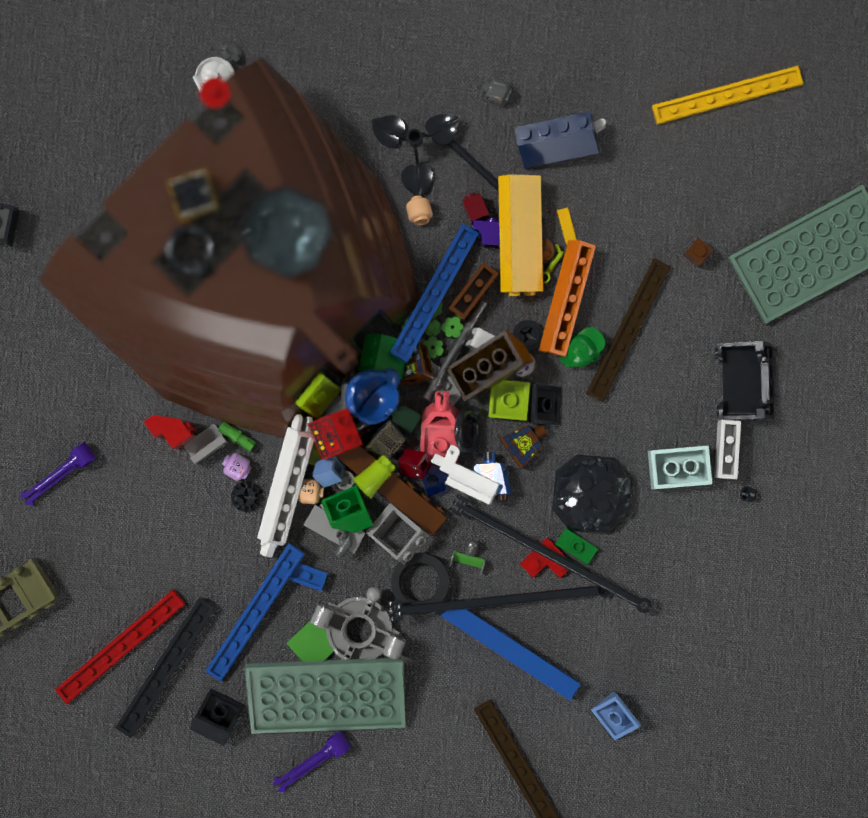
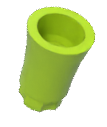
M382 455L352 480L369 498H372L380 486L391 476L396 467Z

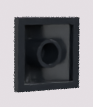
M533 384L531 390L530 424L560 425L561 387Z

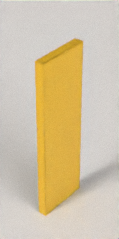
M568 207L557 210L567 245L568 240H577Z

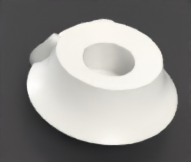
M211 57L198 65L193 79L200 91V87L205 80L218 77L225 81L234 73V69L228 61L220 57Z

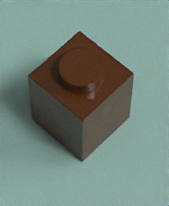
M697 238L683 256L698 267L713 250L700 238Z

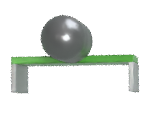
M471 539L467 542L465 554L453 551L449 567L452 561L481 568L480 575H482L485 559L474 557L478 548L477 541Z

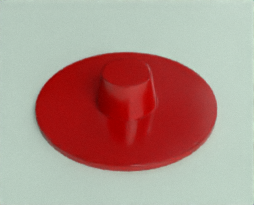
M212 77L202 83L199 91L200 98L205 105L218 108L228 101L230 88L223 79Z

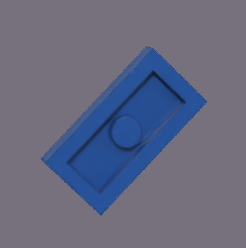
M299 562L288 580L322 591L328 572Z

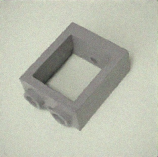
M391 503L375 520L373 526L366 531V534L403 565L412 559L414 552L425 543L428 536L425 531ZM398 517L417 531L399 554L381 539Z

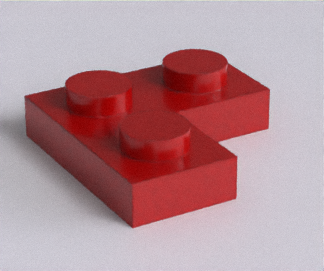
M547 537L540 543L566 557ZM534 551L519 563L532 578L546 565L559 578L568 571L566 568Z

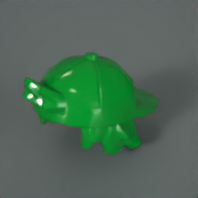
M587 327L573 335L566 357L561 356L560 362L565 364V367L577 368L585 367L591 362H595V359L600 357V352L605 347V339L601 332L593 327Z

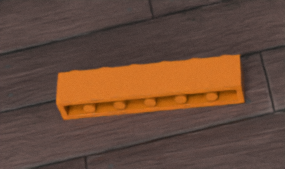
M568 240L538 351L554 356L566 357L596 248L595 245L581 240Z

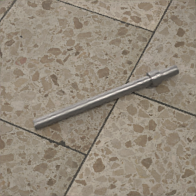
M480 300L435 378L430 380V386L423 396L424 399L430 401L436 389L440 388L443 383L442 379L447 372L446 368L452 364L485 309L486 302Z

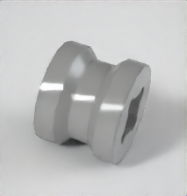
M344 471L343 481L336 483V485L342 490L351 488L354 485L352 479L355 477L351 472Z

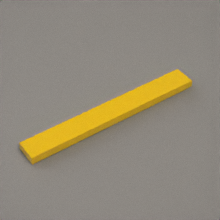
M794 66L652 105V110L658 125L801 86L804 83L799 66Z

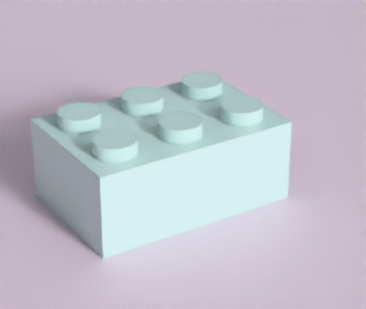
M709 446L648 451L651 489L712 484Z

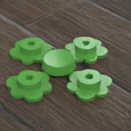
M442 301L425 329V333L431 336L428 341L423 342L428 348L430 358L443 354V348L441 347L443 343L441 340L437 341L435 337L440 333L441 329L443 332H446L445 335L447 337L453 336L454 338H458L461 334L460 331L463 330V325L460 324L458 317H453L452 319L448 317L445 319L446 323L442 325L435 320L436 316L442 313Z

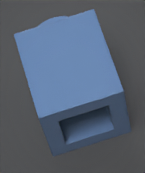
M335 455L316 461L313 477L323 487L343 481L345 466Z

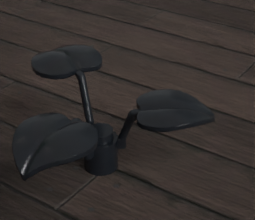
M450 114L435 115L429 118L425 124V129L429 134L421 133L418 129H411L405 135H403L405 124L397 116L388 115L372 119L373 132L382 145L395 147L399 143V138H407L408 144L414 148L416 166L408 165L401 173L402 184L414 196L424 194L433 180L430 166L426 164L419 166L417 147L422 145L423 137H432V141L437 145H447L452 142L456 136L459 118Z

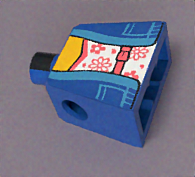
M495 452L484 453V464L474 465V472L500 484L496 495L512 494L506 465L496 463Z

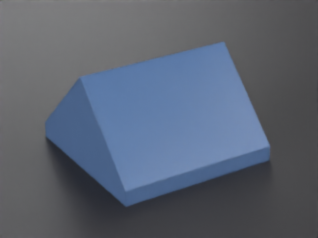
M614 691L591 709L614 740L641 726Z

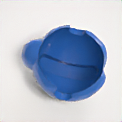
M385 368L383 370L370 369L355 375L349 382L345 392V403L349 412L356 415L365 424L372 425L385 421L392 411L397 409L400 396L397 389L400 383L399 373L395 369Z

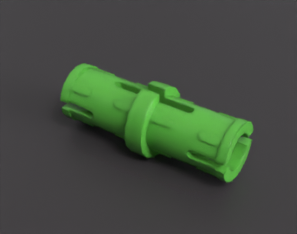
M225 421L218 429V432L231 439L232 443H237L249 452L256 443V441L243 434L242 430H237Z

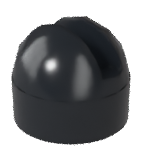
M744 486L741 489L740 498L742 501L752 502L756 499L757 492L752 487Z

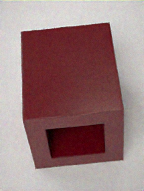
M473 192L464 197L462 205L471 224H473L474 220L480 221L489 216L480 193L475 194Z
M406 449L398 461L402 475L423 479L431 467L427 453L423 451Z

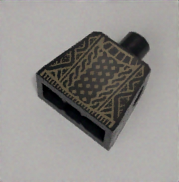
M389 418L383 422L372 424L360 438L365 448L380 456L384 455L387 459H391L394 454L401 457L406 450L403 446L406 438Z

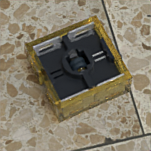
M206 168L166 180L171 197L176 200V203L173 204L180 222L220 210Z

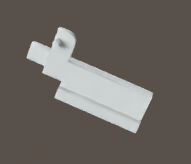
M451 444L445 457L434 454L431 462L440 466L439 470L449 474L445 484L489 505L492 504L500 484L457 464L456 461L460 454L458 447Z

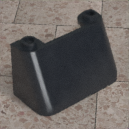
M765 341L717 343L718 348L715 349V357L722 363L723 401L716 408L719 420L773 419L775 408L772 344Z

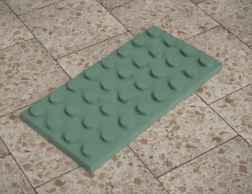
M863 185L728 257L764 324L868 269V193Z
M381 658L252 663L245 666L251 734L406 728L403 658H399V660Z

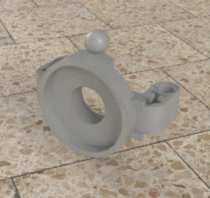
M371 587L366 593L367 597H350L338 605L331 602L328 603V606L318 603L310 623L326 630L328 642L335 654L341 658L340 660L375 659L381 654L399 660L406 639L399 636V631L392 629V622L389 620L390 616L387 610L378 602L382 596L379 588ZM361 617L370 623L372 633L366 641L355 642L347 635V624L353 618Z

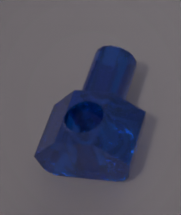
M436 464L431 465L422 479L429 497L445 491L444 482L449 477V474L439 470ZM434 474L437 476L438 481L435 485L428 484L427 478L429 475Z

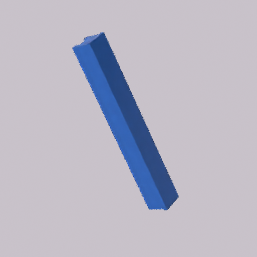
M468 609L449 610L441 613V617L568 700H572L580 683Z

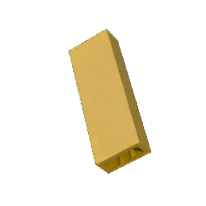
M498 176L501 292H508L509 296H520V292H524V296H534L535 292L543 291L541 176Z

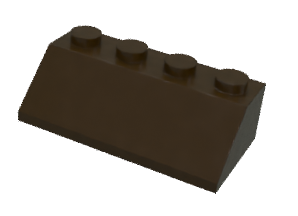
M504 330L446 369L465 402L475 399L534 361L525 345L508 330Z

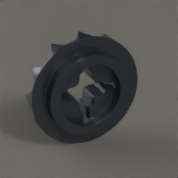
M524 320L515 326L513 336L521 341L526 349L530 351L540 345L543 331L536 322ZM530 328H532L531 336H533L535 340L528 339L524 343L525 336L522 335V333L520 332L527 333V331L530 330Z
M240 482L231 492V503L239 511H253L261 502V491L252 482ZM246 488H248V495H251L254 499H248L244 505V499L238 497V495L244 494Z

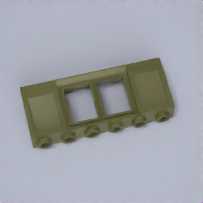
M36 558L28 560L23 566L17 567L10 574L0 578V591L11 585L26 609L25 612L9 621L0 606V620L3 623L0 627V638L6 635L5 631L11 627L14 630L23 624V619L26 617L29 620L40 614L38 610L43 607L48 609L56 604L55 600L59 598L58 593Z

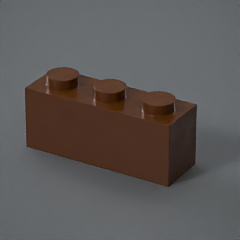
M483 262L448 310L464 322L498 277L499 273Z

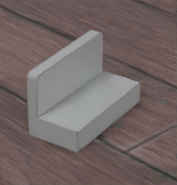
M212 424L184 445L194 464L200 463L228 442L224 435L218 432L219 428L216 424Z

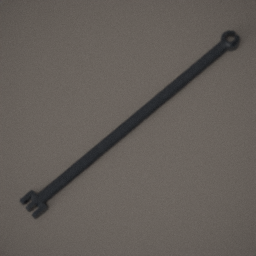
M457 494L456 498L462 500V503L460 504L456 501L452 503L459 507L458 510L452 507L448 510L461 517L462 513L470 516L636 606V609L641 613L650 611L648 608H641L642 602H646L647 607H652L649 599L637 597L468 505L469 499Z
M596 585L402 605V600L388 602V606L396 605V609L389 610V614L397 613V617H390L389 620L390 622L402 621L403 615L574 597L597 595L603 598L608 596L610 592L605 590L602 594L599 592V586Z

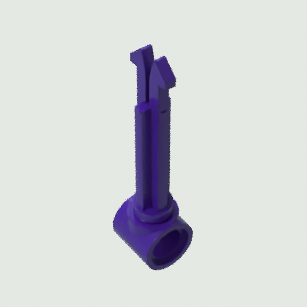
M83 442L70 452L71 457L29 491L23 490L20 499L29 497L37 491L26 501L25 505L33 506L35 499L74 469L79 467L82 469L92 463L97 456L88 444Z
M340 730L325 741L326 745L288 773L280 778L276 776L273 786L282 783L290 777L277 791L286 792L287 786L326 759L333 756L337 758L347 752L352 746Z

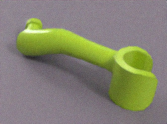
M555 244L554 247L559 254L552 259L545 272H543V275H546L548 278L543 284L549 282L550 273L564 255V251H561L558 244Z

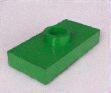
M566 528L555 543L587 565L598 550V548Z

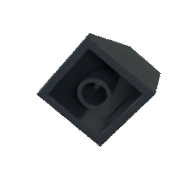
M210 689L194 717L190 730L225 746L245 705Z

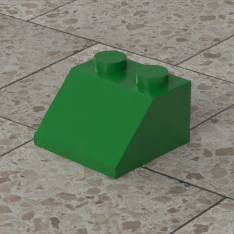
M366 333L358 371L392 368L399 373L400 379H402L405 363L389 354L397 338L382 334Z
M357 485L321 500L332 529L357 533L373 526Z

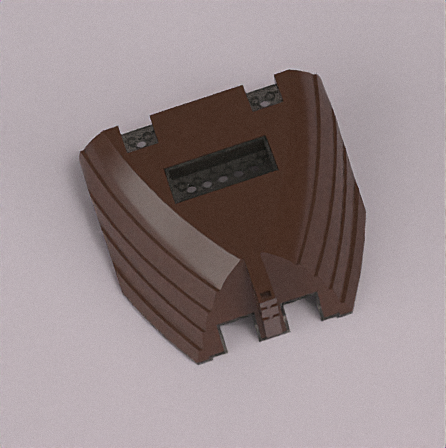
M258 58L256 61L238 69L225 80L230 88V97L223 106L218 108L207 106L193 121L187 118L101 204L105 209L77 237L71 234L56 249L43 274L40 276V283L80 323L98 337L164 399L203 415L243 428L285 438L287 427H291L296 414L301 415L303 421L306 416L310 415L295 404L299 399L298 393L323 368L341 383L360 363L362 350L352 339L378 313L395 329L414 310L420 296L403 238L380 181L315 112L304 97L264 58ZM222 118L226 121L225 126L220 129L216 128L215 121ZM204 172L207 176L216 207L203 212L198 211L196 214L182 218L181 214H179L170 182ZM284 185L322 202L333 230L316 269L289 279L250 262L239 234L248 215L243 210L244 205L247 203L253 204L257 195ZM265 207L260 209L261 213L265 212ZM305 210L304 214L310 215V212ZM233 217L240 219V225L236 228H232L229 225V221ZM255 221L254 228L258 227V221ZM185 224L201 225L212 234L214 240L217 232L222 231L226 234L223 242L215 240L216 252L212 262L209 264L212 270L210 272L207 271L201 277H197L195 272L189 273L177 269L168 258L166 249L168 238L179 226ZM105 232L111 234V240L108 243L101 241V236ZM186 232L175 243L176 256L186 264L190 260H195L196 262L202 260L205 256H202L201 249L207 246V242L199 233ZM319 240L317 244L322 245L323 241ZM313 251V252H312V254H311L312 257H313V256H316V254H317L316 251ZM263 253V258L268 260V255Z

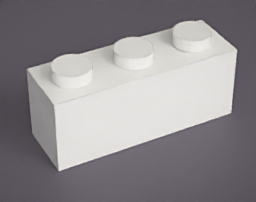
M718 420L714 478L737 479L741 421Z

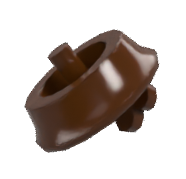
M542 238V260L547 262L554 256L555 249L550 240Z

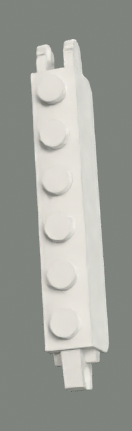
M296 414L291 427H287L257 537L261 540L262 545L260 554L265 557L272 558L275 548L278 545L283 546L287 540L314 442L307 425L313 422L311 417L306 416L302 424L303 417Z

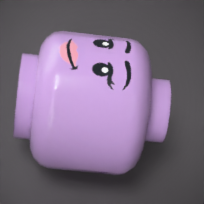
M237 452L231 456L227 455L222 463L225 466L223 469L224 474L235 481L244 480L252 468L250 460Z

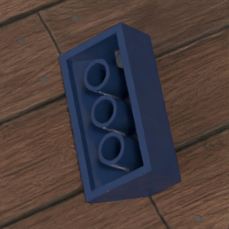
M590 111L515 127L517 145L524 169L599 154L594 117Z

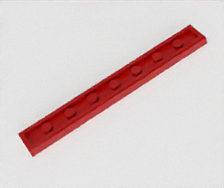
M173 589L55 689L57 694L66 704L70 703L186 603Z

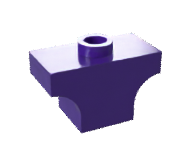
M489 218L487 221L474 220L473 230L481 236V247L500 248L498 219Z

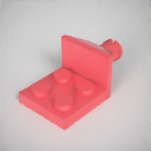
M441 391L435 392V403L427 406L422 412L420 451L427 453L430 462L435 453L445 457L451 444L457 447L454 437V426L460 411L452 404H449L450 393L444 391L443 399H441Z

